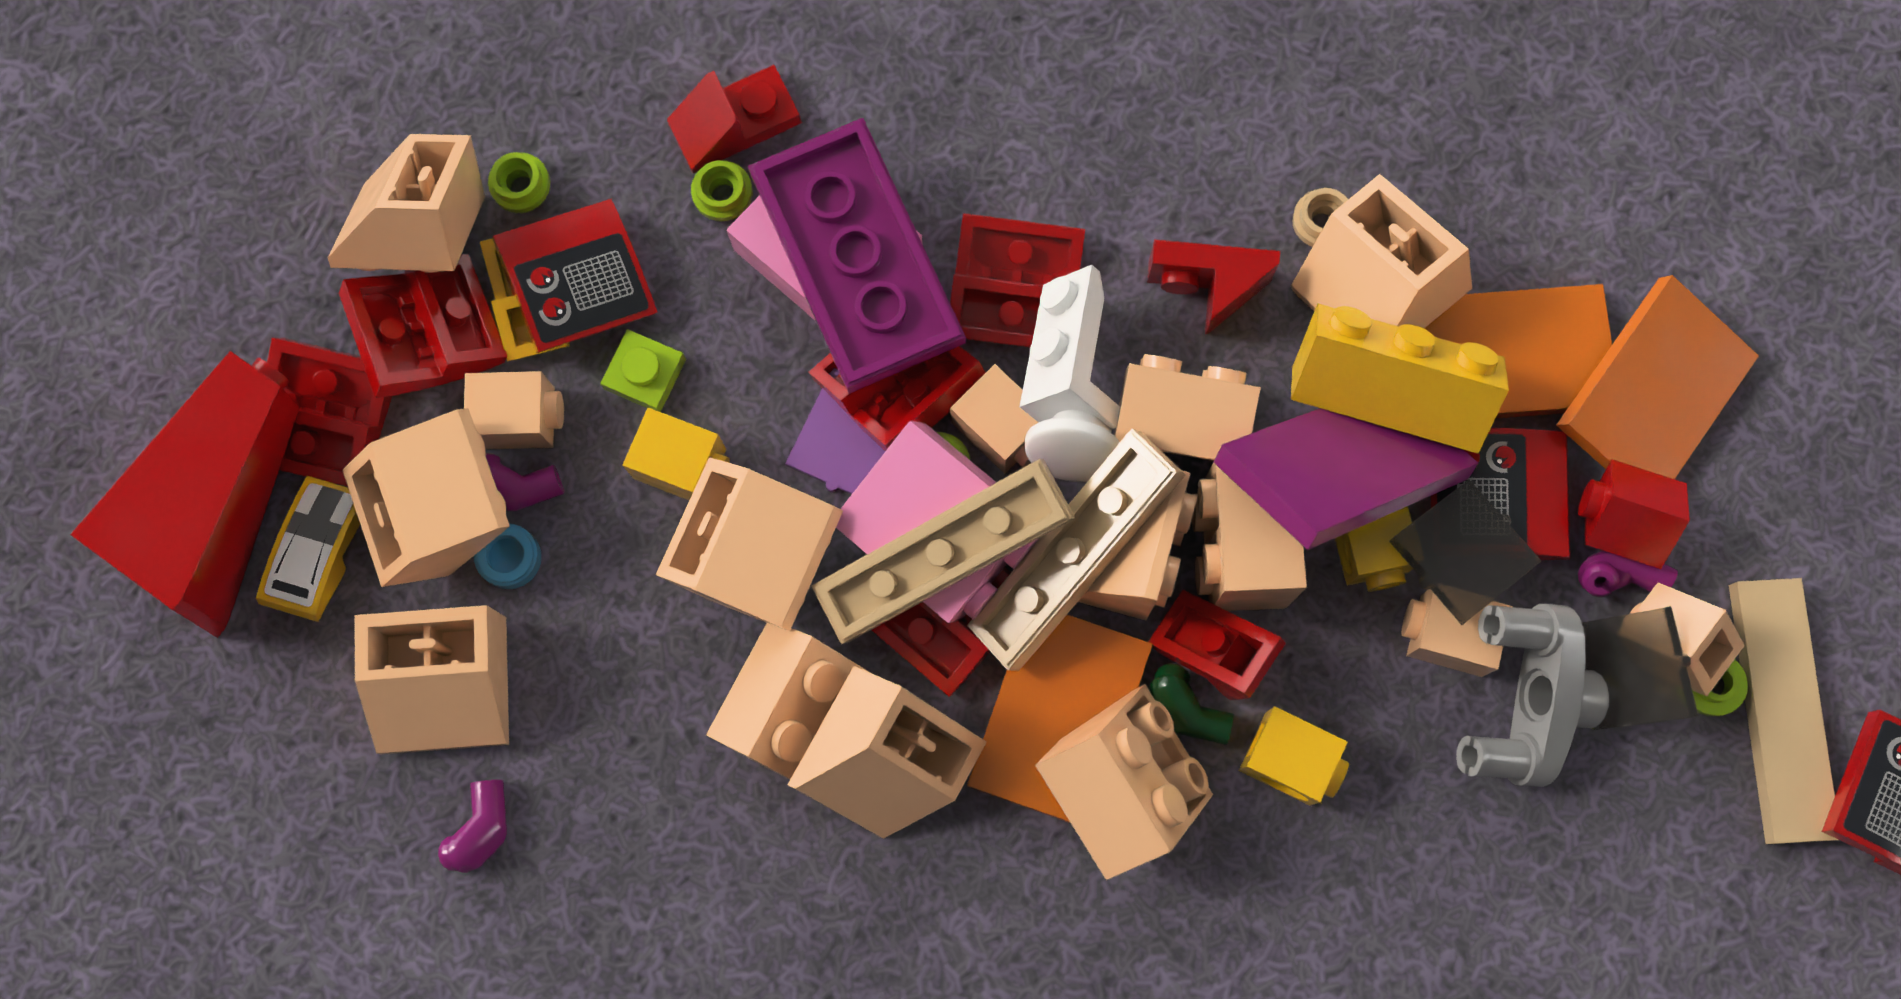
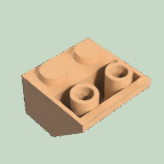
M410 134L364 183L328 256L330 267L354 268L364 271L378 269L420 270L427 273L455 271L485 198L471 135Z
M1379 174L1331 213L1291 287L1292 291L1313 311H1315L1317 303L1333 308L1348 306L1363 311L1374 320L1395 326L1411 324L1425 328L1472 289L1469 249Z
M1147 354L1143 355L1140 365L1129 363L1124 373L1119 402L1120 411L1117 428H1115L1114 433L1119 442L1123 440L1131 429L1142 432L1162 452L1214 461L1222 444L1252 433L1261 387L1246 385L1247 373L1208 366L1207 370H1203L1202 376L1180 373L1182 361Z
M469 408L456 409L373 441L342 470L381 587L449 576L510 527L506 516L504 498L496 488L485 457L484 441L476 431Z
M709 457L656 575L709 601L790 631L804 603L824 553L831 542L832 535L843 510L751 469Z
M1213 462L1206 478L1200 479L1198 482V494H1193L1197 495L1191 520L1193 532H1204L1202 556L1196 557L1195 560L1197 594L1208 595V602L1226 611L1287 608L1307 588L1303 546Z
M1183 471L1186 474L1185 477L1078 602L1142 620H1147L1155 605L1165 607L1167 598L1171 597L1181 561V558L1169 555L1172 544L1181 545L1184 533L1187 534L1197 500V495L1185 493L1190 472Z
M487 605L355 615V683L377 754L509 745L507 627L505 616Z
M766 623L706 735L790 780L853 666L867 672L869 671L810 635L792 628L790 631Z
M853 666L788 785L884 839L954 802L987 742L903 687Z
M1146 684L1134 689L1061 738L1035 765L1106 880L1171 852L1213 796L1205 770L1195 758L1189 756L1174 731V724L1170 713L1162 703L1154 699Z

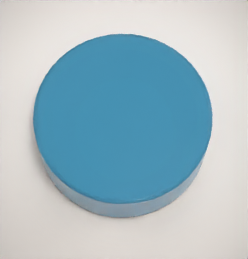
M509 524V528L474 555V563L479 574L492 585L502 589H515L524 586L534 578L541 564L542 555L537 540L527 530L515 524Z

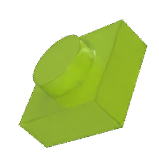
M627 329L600 385L608 392L645 408L661 412L686 361V357L683 352Z

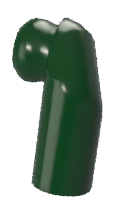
M1170 663L1158 668L1155 673V679L1150 684V692L1154 699L1162 703L1170 713L1175 733L1227 745L1232 730L1234 714L1200 706L1188 683L1190 675L1181 665Z

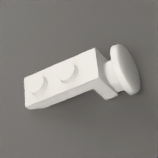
M1093 265L1066 276L1057 277L1043 285L1019 406L1039 422L1033 425L1025 436V452L1029 461L1033 463L1038 459H1044L1054 478L1071 482H1088L1120 443L1111 433L1112 429L1117 428L1120 406L1090 382L1104 303L1100 271Z

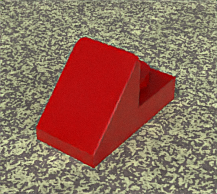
M771 65L723 88L715 72L712 71L706 74L667 118V122L692 173L699 171L710 162L726 159L802 123L800 114L775 65Z
M1154 239L1149 258L1147 283L1161 284L1162 290L1173 294H1192L1197 292L1199 288H1208L1205 334H1209L1271 283L1280 263V251Z
M1182 590L1148 641L1152 643V647L1159 654L1205 677L1229 700L1249 699L1286 644L1280 636L1185 590Z

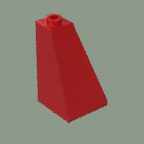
M229 351L70 535L171 610L218 638L226 628L232 614L300 408L283 390L290 381L277 369L259 357L250 365Z

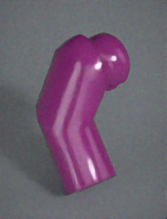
M486 453L485 455L496 488L504 498L506 511H518L565 493L559 473L554 465L521 476L501 464L499 456L492 453Z
M1601 551L1588 556L1581 564L1578 571V580L1582 588L1592 596L1606 597L1611 595L1612 591L1631 583L1649 592L1652 591L1657 583L1672 588L1677 578L1678 570L1667 564H1664L1662 569H1658L1606 551Z
M484 780L470 783L472 818L452 837H446L438 849L439 861L447 870L467 873L480 868L504 843L507 835L503 780Z

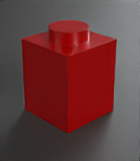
M1611 459L1600 481L1591 479L1588 482L1579 503L1578 515L1585 518V545L1662 569L1690 521L1687 483Z

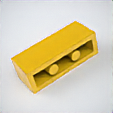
M1317 303L1292 366L1291 400L1474 453H1479L1509 391L1505 357L1497 355L1492 349L1474 342L1458 344L1437 338L1429 331L1416 325L1403 324L1395 326L1374 320L1363 311L1348 306L1333 308Z

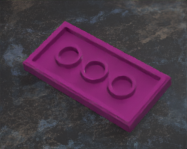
M864 118L855 120L748 166L752 180L849 394L966 343L964 332Z
M1321 408L1221 445L1214 460L1217 467L1308 550L1468 480L1478 464L1463 449Z

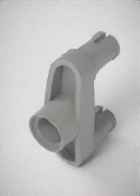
M1538 604L1532 609L1488 605L1481 612L1478 621V631L1481 640L1490 645L1525 648L1514 704L1511 733L1509 739L1475 736L1463 737L1457 748V765L1460 771L1468 774V776L1508 778L1514 785L1544 787L1551 784L1558 777L1571 747L1576 727L1592 729L1598 726L1605 718L1609 706L1607 684L1596 671L1585 670L1584 628L1580 617L1574 609L1554 604Z

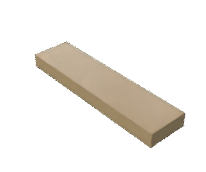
M1131 429L1068 504L1075 519L1042 536L1001 584L988 604L967 626L1007 670L1019 671L1186 474L1142 432Z
M1038 459L811 585L840 643H848L1075 519V516L1045 460Z
M1802 578L1735 582L1729 585L1734 626L1745 645L1738 655L1740 665L1745 671L1748 682L1745 704L1765 844L1838 840L1821 832L1835 794Z

